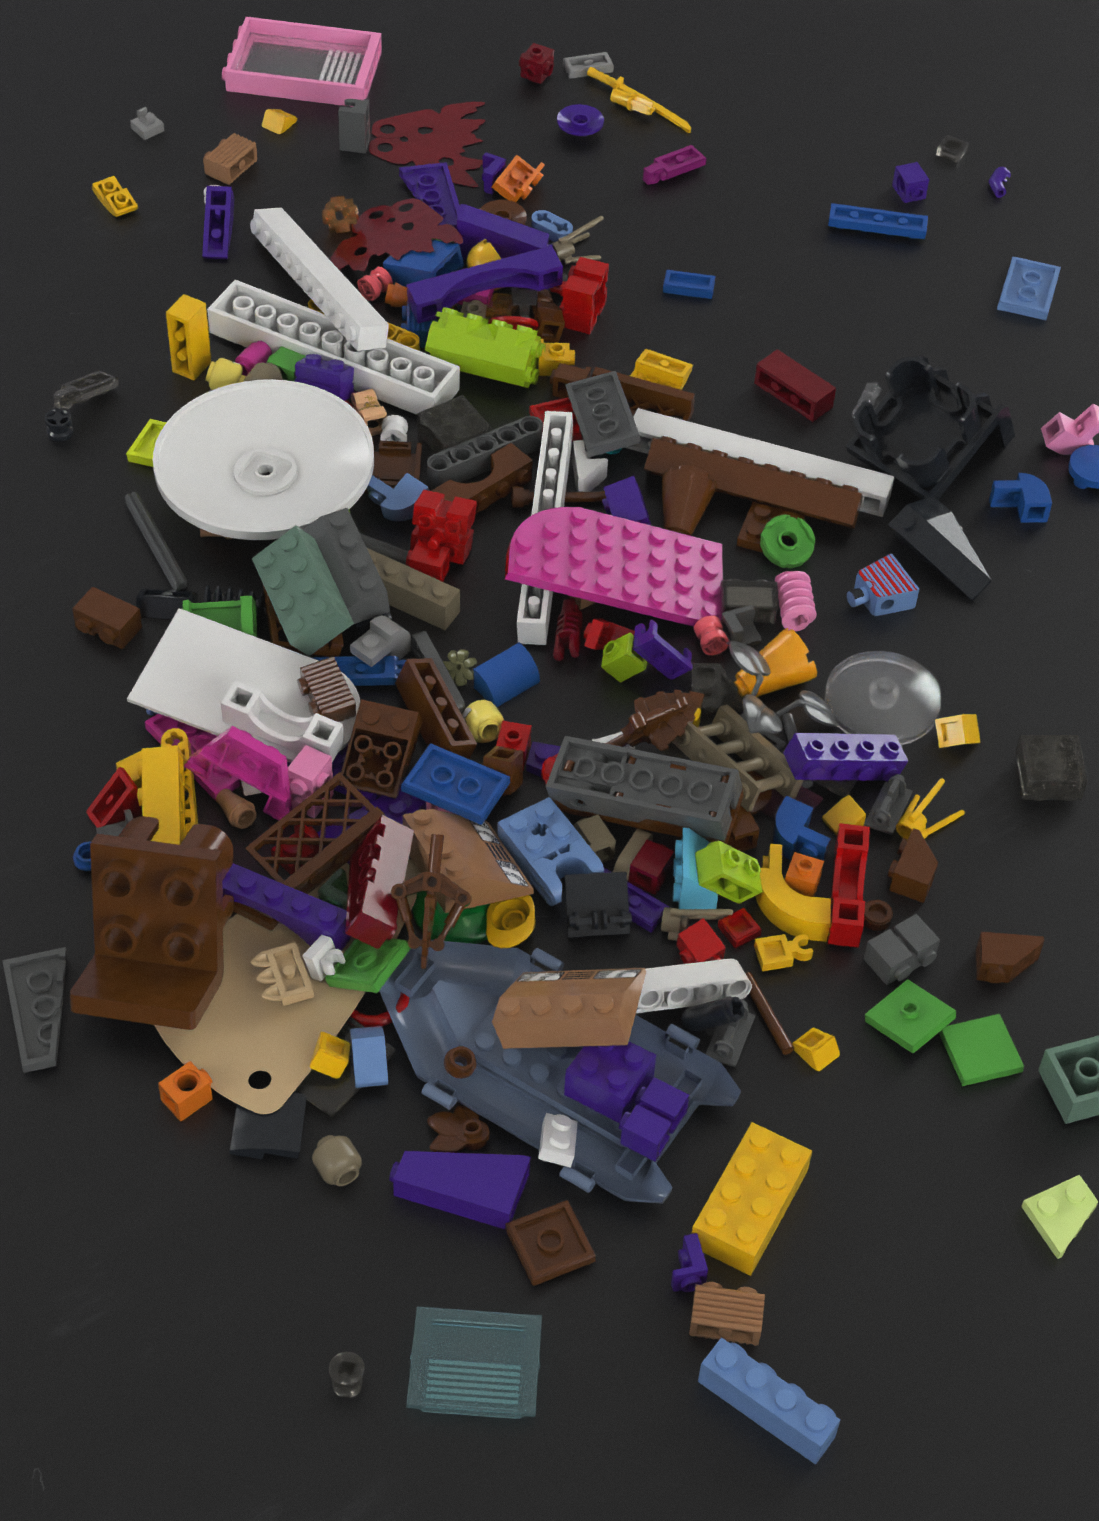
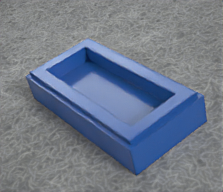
M666 270L663 293L712 299L716 276Z

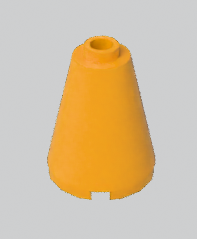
M788 628L782 630L759 652L769 665L771 673L769 676H763L764 679L756 697L811 681L817 677L814 660L810 663L808 662L806 654L809 653V650L794 630L788 631ZM741 669L735 675L736 681H734V686L739 695L743 697L747 694L751 695L757 679L755 675H751Z

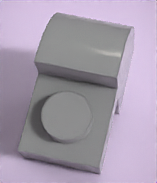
M378 616L370 621V629L350 644V652L370 667L374 666L385 656H397L400 660L411 651V635L388 617Z

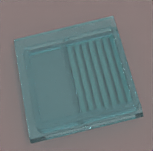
M417 1306L413 1347L410 1355L411 1366L407 1408H416L422 1412L512 1419H520L523 1416L535 1417L538 1369L540 1368L539 1353L542 1315Z

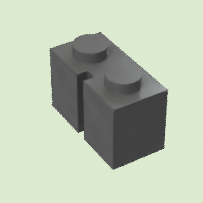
M917 914L894 927L895 932L899 935L898 937L889 929L867 942L864 960L886 985L895 980H904L913 970L920 966L926 967L930 965L937 957L940 939Z

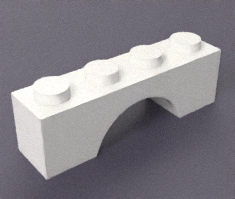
M234 680L221 702L223 722L300 753L305 745H308L332 756L333 763L344 743L342 723L317 713L308 718L290 715L274 706L261 690Z

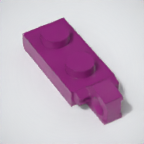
M689 145L655 158L654 163L643 169L642 180L647 185L657 183L660 179L663 181L706 165V157L693 145Z

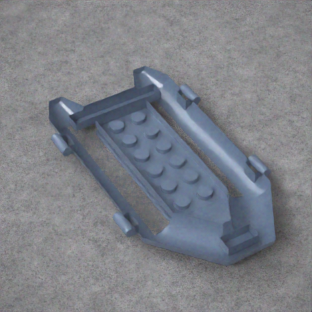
M444 941L445 947L442 951H434L430 948L426 969H421L422 947L417 949L411 948L379 992L417 1078L426 1083L421 1093L448 1110L456 1102H459L538 1150L540 1148L542 1124L546 1113L553 1115L561 1114L569 1117L571 1120L578 1121L574 1159L571 1168L566 1166L562 1168L560 1177L587 1193L597 1184L623 1201L663 1204L670 1195L672 1186L658 1167L657 1162L699 1105L732 1107L740 1096L741 1090L722 1063L696 1049L700 1042L699 1038L674 1024H671L665 1032L635 1015L629 1041L656 1054L655 1078L689 1094L687 1113L673 1134L667 1132L670 1140L656 1162L620 1144L622 1130L618 1128V1122L564 1095L566 1069L584 1046L503 1049L492 1023L499 998L523 972H546L534 965L536 961L552 971H561L564 967V962L539 948H536L532 955H529L519 948L501 949L491 945ZM402 992L410 997L408 1006L399 1013L396 1010V1004ZM673 1038L674 1040L680 1042L688 1048L685 1051L677 1045L669 1042V1039ZM458 1046L469 1048L474 1053L476 1059L475 1071L471 1076L463 1079L451 1076L444 1067L446 1053ZM455 1062L456 1064H458V1065H460V1066H464V1065H463L462 1063H460V1062Z

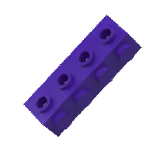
M795 733L783 751L795 780L889 781L891 777L900 774L908 763V759L896 735Z

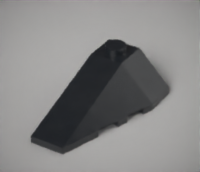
M933 496L907 504L888 524L899 541L970 600L974 601L992 582L952 511Z

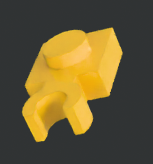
M785 934L755 939L754 948L761 970L768 971L792 967L793 958L799 961L812 959V948H800V946L808 944V935H798L793 941H787Z

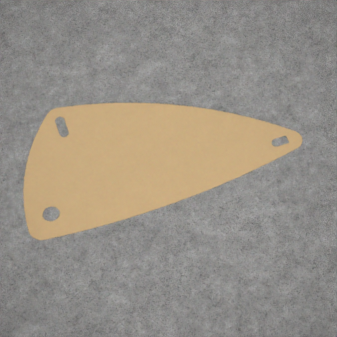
M408 859L404 882L420 874L416 865L410 859ZM348 863L344 864L308 895L347 911L350 865ZM417 893L407 896L410 909H412L416 901ZM399 910L396 921L398 926L392 939H397L405 923L402 922ZM259 912V913H261V914H263V915H265V916H267V917H269V918L272 919V917H270L269 915H267V914H265V913H263V912ZM236 914L227 921L223 928L224 973L221 985L197 1027L193 1030L155 1025L166 1045L184 1065L191 1061L198 1070L203 1068L209 1074L213 1082L211 1083L213 1090L250 1111L258 1114H270L279 1110L312 1070L310 1062L320 1032L322 1031L336 1037L357 1007L365 991L329 987L325 978L322 981L312 979L302 956L311 946L280 922L270 931ZM351 937L349 942L342 950L343 954L351 945V943L355 940V938ZM296 942L313 988L314 997L283 1006L282 1001H270L262 998L264 991L271 985L257 982L256 978L265 969L251 965L252 959L263 951ZM256 1071H266L271 1076V1083L266 1088L254 1089L248 1082L250 1075Z

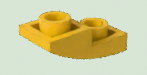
M115 176L92 183L93 192L113 216L118 217L138 209L137 203L127 188L123 189Z

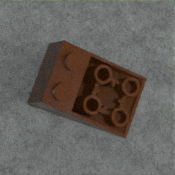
M361 699L341 774L357 790L397 799L420 733L422 719L419 712Z

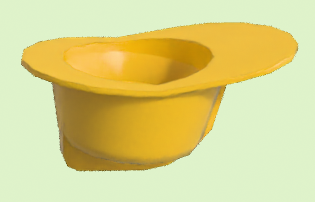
M530 895L490 903L487 910L486 935L488 942L492 946L501 949L511 948L521 944L532 934L536 920L535 905Z

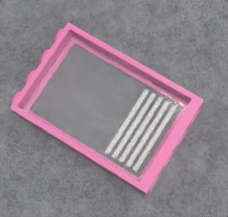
M245 17L243 25L238 28V38L233 41V51L228 54L227 66L222 69V81H225L226 91L347 106L344 102L346 99H367L382 53L381 33Z

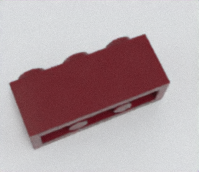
M778 349L757 363L754 383L810 421L814 422L833 408L836 387Z

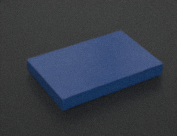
M430 743L401 784V791L483 825L510 784V776Z

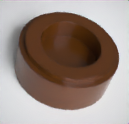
M870 900L865 903L864 926L873 931L887 929L893 917V910L890 905L882 900Z

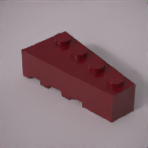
M384 815L380 816L350 857L345 934L376 949H379L386 939L391 940L397 930L398 924L396 921L399 908L396 899L391 895V889L395 884H401L405 880L414 830Z

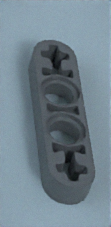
M426 631L412 634L411 648L416 659H433L461 714H463L466 709L464 700Z

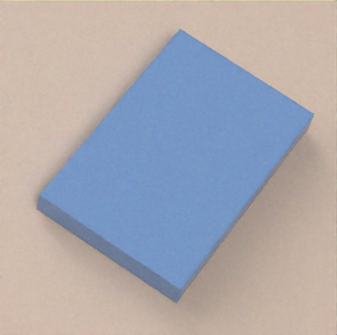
M1012 256L997 310L1046 321L1061 267Z

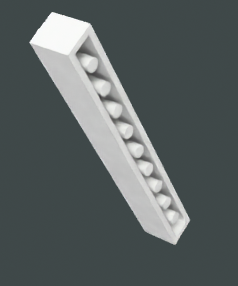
M283 208L254 209V217L250 223L251 232L357 351L386 348L389 324Z
M637 408L633 417L641 443L626 447L628 449L648 454L652 439L660 440L661 436L676 439V444L686 446L687 443H693L703 447L702 451L712 453L713 450L725 452L728 454L727 458L738 460L739 456L754 460L753 465L764 467L765 463L780 467L779 472L790 474V471L793 470L806 474L805 479L816 481L817 477L832 481L831 486L842 488L843 484L858 488V493H861L863 496L859 511L881 517L884 515L891 496L894 476L640 408Z
M545 411L531 516L543 510L564 507L573 439L572 412ZM522 584L517 616L518 643L547 644L553 591Z

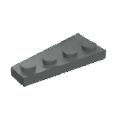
M66 947L2 960L24 1073L57 1066L68 955Z

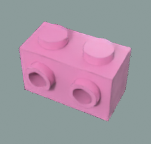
M305 745L288 767L292 809L333 778L332 756ZM334 790L330 792V799H332ZM312 806L307 810L306 815L316 818L324 806Z

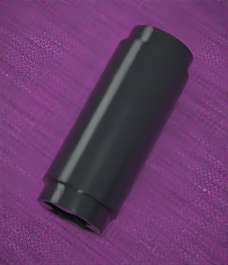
M725 997L689 1007L683 1011L681 1022L688 1032H699L722 1026L741 1019L744 1016V1005L738 997Z

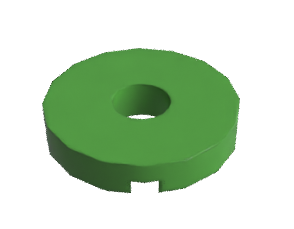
M786 514L776 516L767 522L760 535V546L764 555L771 563L782 568H795L803 565L811 557L814 551L815 536L812 528L799 517L796 519ZM781 537H791L794 541V546H786L782 542Z

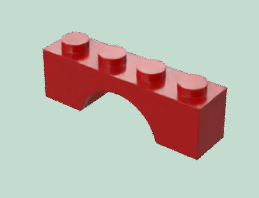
M839 823L834 849L831 925L828 934V944L859 948L864 927L865 901H863L870 827Z

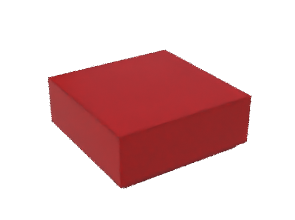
M745 908L718 920V928L734 948L761 936L762 929Z

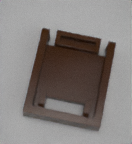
M380 441L379 452H374L372 475L393 489L406 473L420 481L422 443H417L416 454L411 453L412 442Z

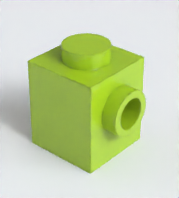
M630 632L608 642L603 650L601 667L620 683L646 670L647 661L633 650L634 635Z

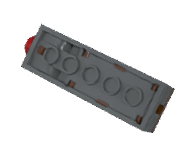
M570 736L564 737L558 754L550 756L544 761L541 771L549 797L563 813L587 818L598 814L602 821L682 837L683 828H690L710 843L719 840L728 844L744 796L737 769Z

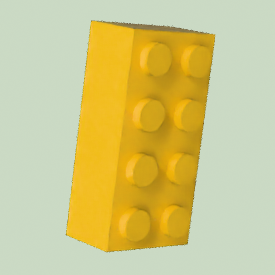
M751 1122L693 1225L692 1234H698L703 1253L751 1276L808 1171L812 1150Z

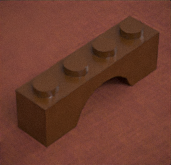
M510 443L491 454V474L484 480L475 483H459L448 480L431 491L445 494L444 500L452 502L455 496L477 501L476 513L497 500L506 497L511 492L512 486H523L532 480L533 460L514 444Z

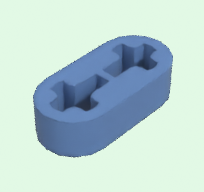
M538 210L532 214L531 228L548 233L549 240L553 242L573 232V225L569 221L549 211Z

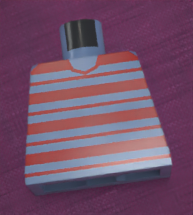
M889 554L858 571L854 590L847 592V600L851 607L864 604L872 615L880 616L915 608L919 588L893 554Z

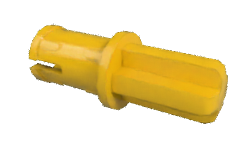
M615 88L611 93V102L627 107L628 111L635 110L648 116L652 115L655 111L654 102L639 97L637 93L631 94L619 88Z

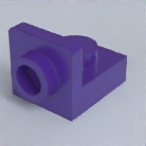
M485 153L482 156L484 192L493 195L495 190L491 187L506 169V159Z
M698 1234L684 1235L683 1247L678 1250L681 1269H676L672 1272L671 1286L673 1292L681 1290L693 1292L695 1291L696 1284L703 1285L707 1281L708 1268Z

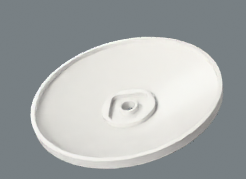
M273 379L252 380L214 389L193 399L179 409L167 421L156 440L153 451V468L155 481L163 499L173 511L187 522L200 529L224 537L244 540H273L280 538L294 526L304 529L321 516L344 508L349 510L362 496L370 482L374 468V446L372 436L363 418L347 402L336 395L300 382Z

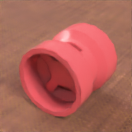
M377 267L370 272V275L360 278L357 286L365 299L373 301L380 296L381 292H387L388 284H393V281L386 269Z
M717 616L703 617L694 625V632L700 640V646L704 654L718 655L729 646L726 644L729 639L723 631V625Z

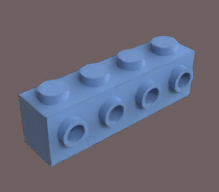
M721 1337L701 1363L698 1378L700 1384L815 1465L835 1439L840 1419L836 1417L832 1409L824 1404H817L808 1398L805 1392L796 1384H788L782 1380L769 1365L758 1363L749 1357L740 1345L733 1342L729 1343Z

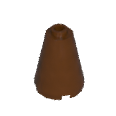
M679 465V469L672 471V467H670L663 473L662 478L663 529L692 536L715 493L716 481L714 479L712 482L708 478L709 473L696 466Z

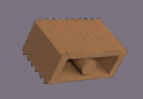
M233 133L227 139H222L219 146L213 151H208L203 158L205 174L230 185L237 177L239 178V175L248 170V167L250 168L254 162H257L256 143L247 138L244 139L243 136L240 137L236 133Z
M706 1282L703 1285L696 1284L689 1335L706 1339L711 1338L713 1340H720L722 1337L726 1341H732L733 1343L759 1345L765 1294L757 1293L755 1289L750 1287H740L737 1290L725 1289L716 1282Z

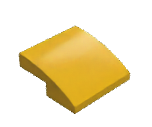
M645 349L636 360L635 369L630 376L682 390L692 371L693 364Z

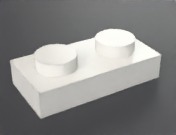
M546 1113L542 1124L538 1159L571 1168L575 1155L578 1121L571 1120L565 1115Z

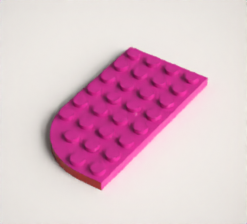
M558 507L540 511L523 521L516 529L507 549L505 580L693 627L697 621L706 616H717L721 621L723 613L722 544L582 507Z

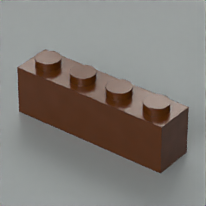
M407 659L395 685L408 710L419 712L422 719L420 733L427 747L431 743L470 759L477 743L433 659Z

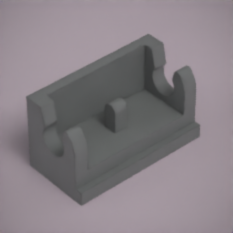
M369 99L344 100L345 105L354 107H339L338 110L340 150L366 153L370 141Z

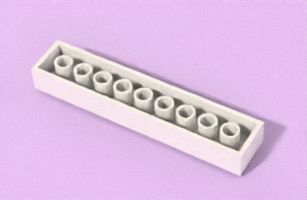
M234 280L207 309L209 333L244 347H248L253 342L263 341L271 348L272 354L282 346L305 356L308 354H318L323 360H342L344 365L354 368V380L352 383H354L355 391L373 389L378 400L431 421L436 420L460 390V366L387 339L386 348L357 351L325 314L238 280Z

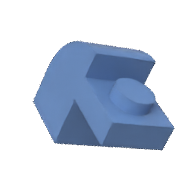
M408 473L404 475L394 489L373 475L367 486L368 497L381 507L383 517L391 521L412 519L415 502L423 489L429 490L427 485Z

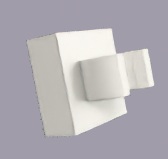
M321 935L302 955L311 978L322 981L327 975H334L336 973L334 965L337 962L341 964L346 962L342 951L335 948L332 938Z

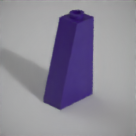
M466 204L460 205L457 217V231L463 239V243L459 244L463 260H467L470 250L484 239L487 240V243L490 242L501 259L548 246L553 247L552 244H549L548 233Z
M404 1151L400 1163L395 1162L393 1164L389 1181L393 1182V1191L396 1197L505 1229V1223L513 1221L530 1175L531 1157L525 1155Z

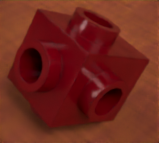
M533 43L520 56V77L541 84L547 76L552 74L554 68V49Z

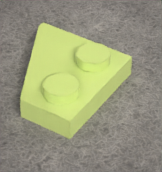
M1077 1175L1025 1199L1021 1207L1053 1254L1059 1259L1064 1255L1073 1238L1077 1236L1085 1221L1095 1210L1098 1200L1082 1177Z

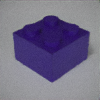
M630 1041L628 1045L584 1046L566 1069L564 1095L620 1123L625 1112H630L634 1107L635 1099L643 1086L648 1087L653 1080L656 1054Z

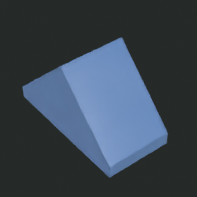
M382 1026L350 1029L355 1088L388 1085L385 1035Z

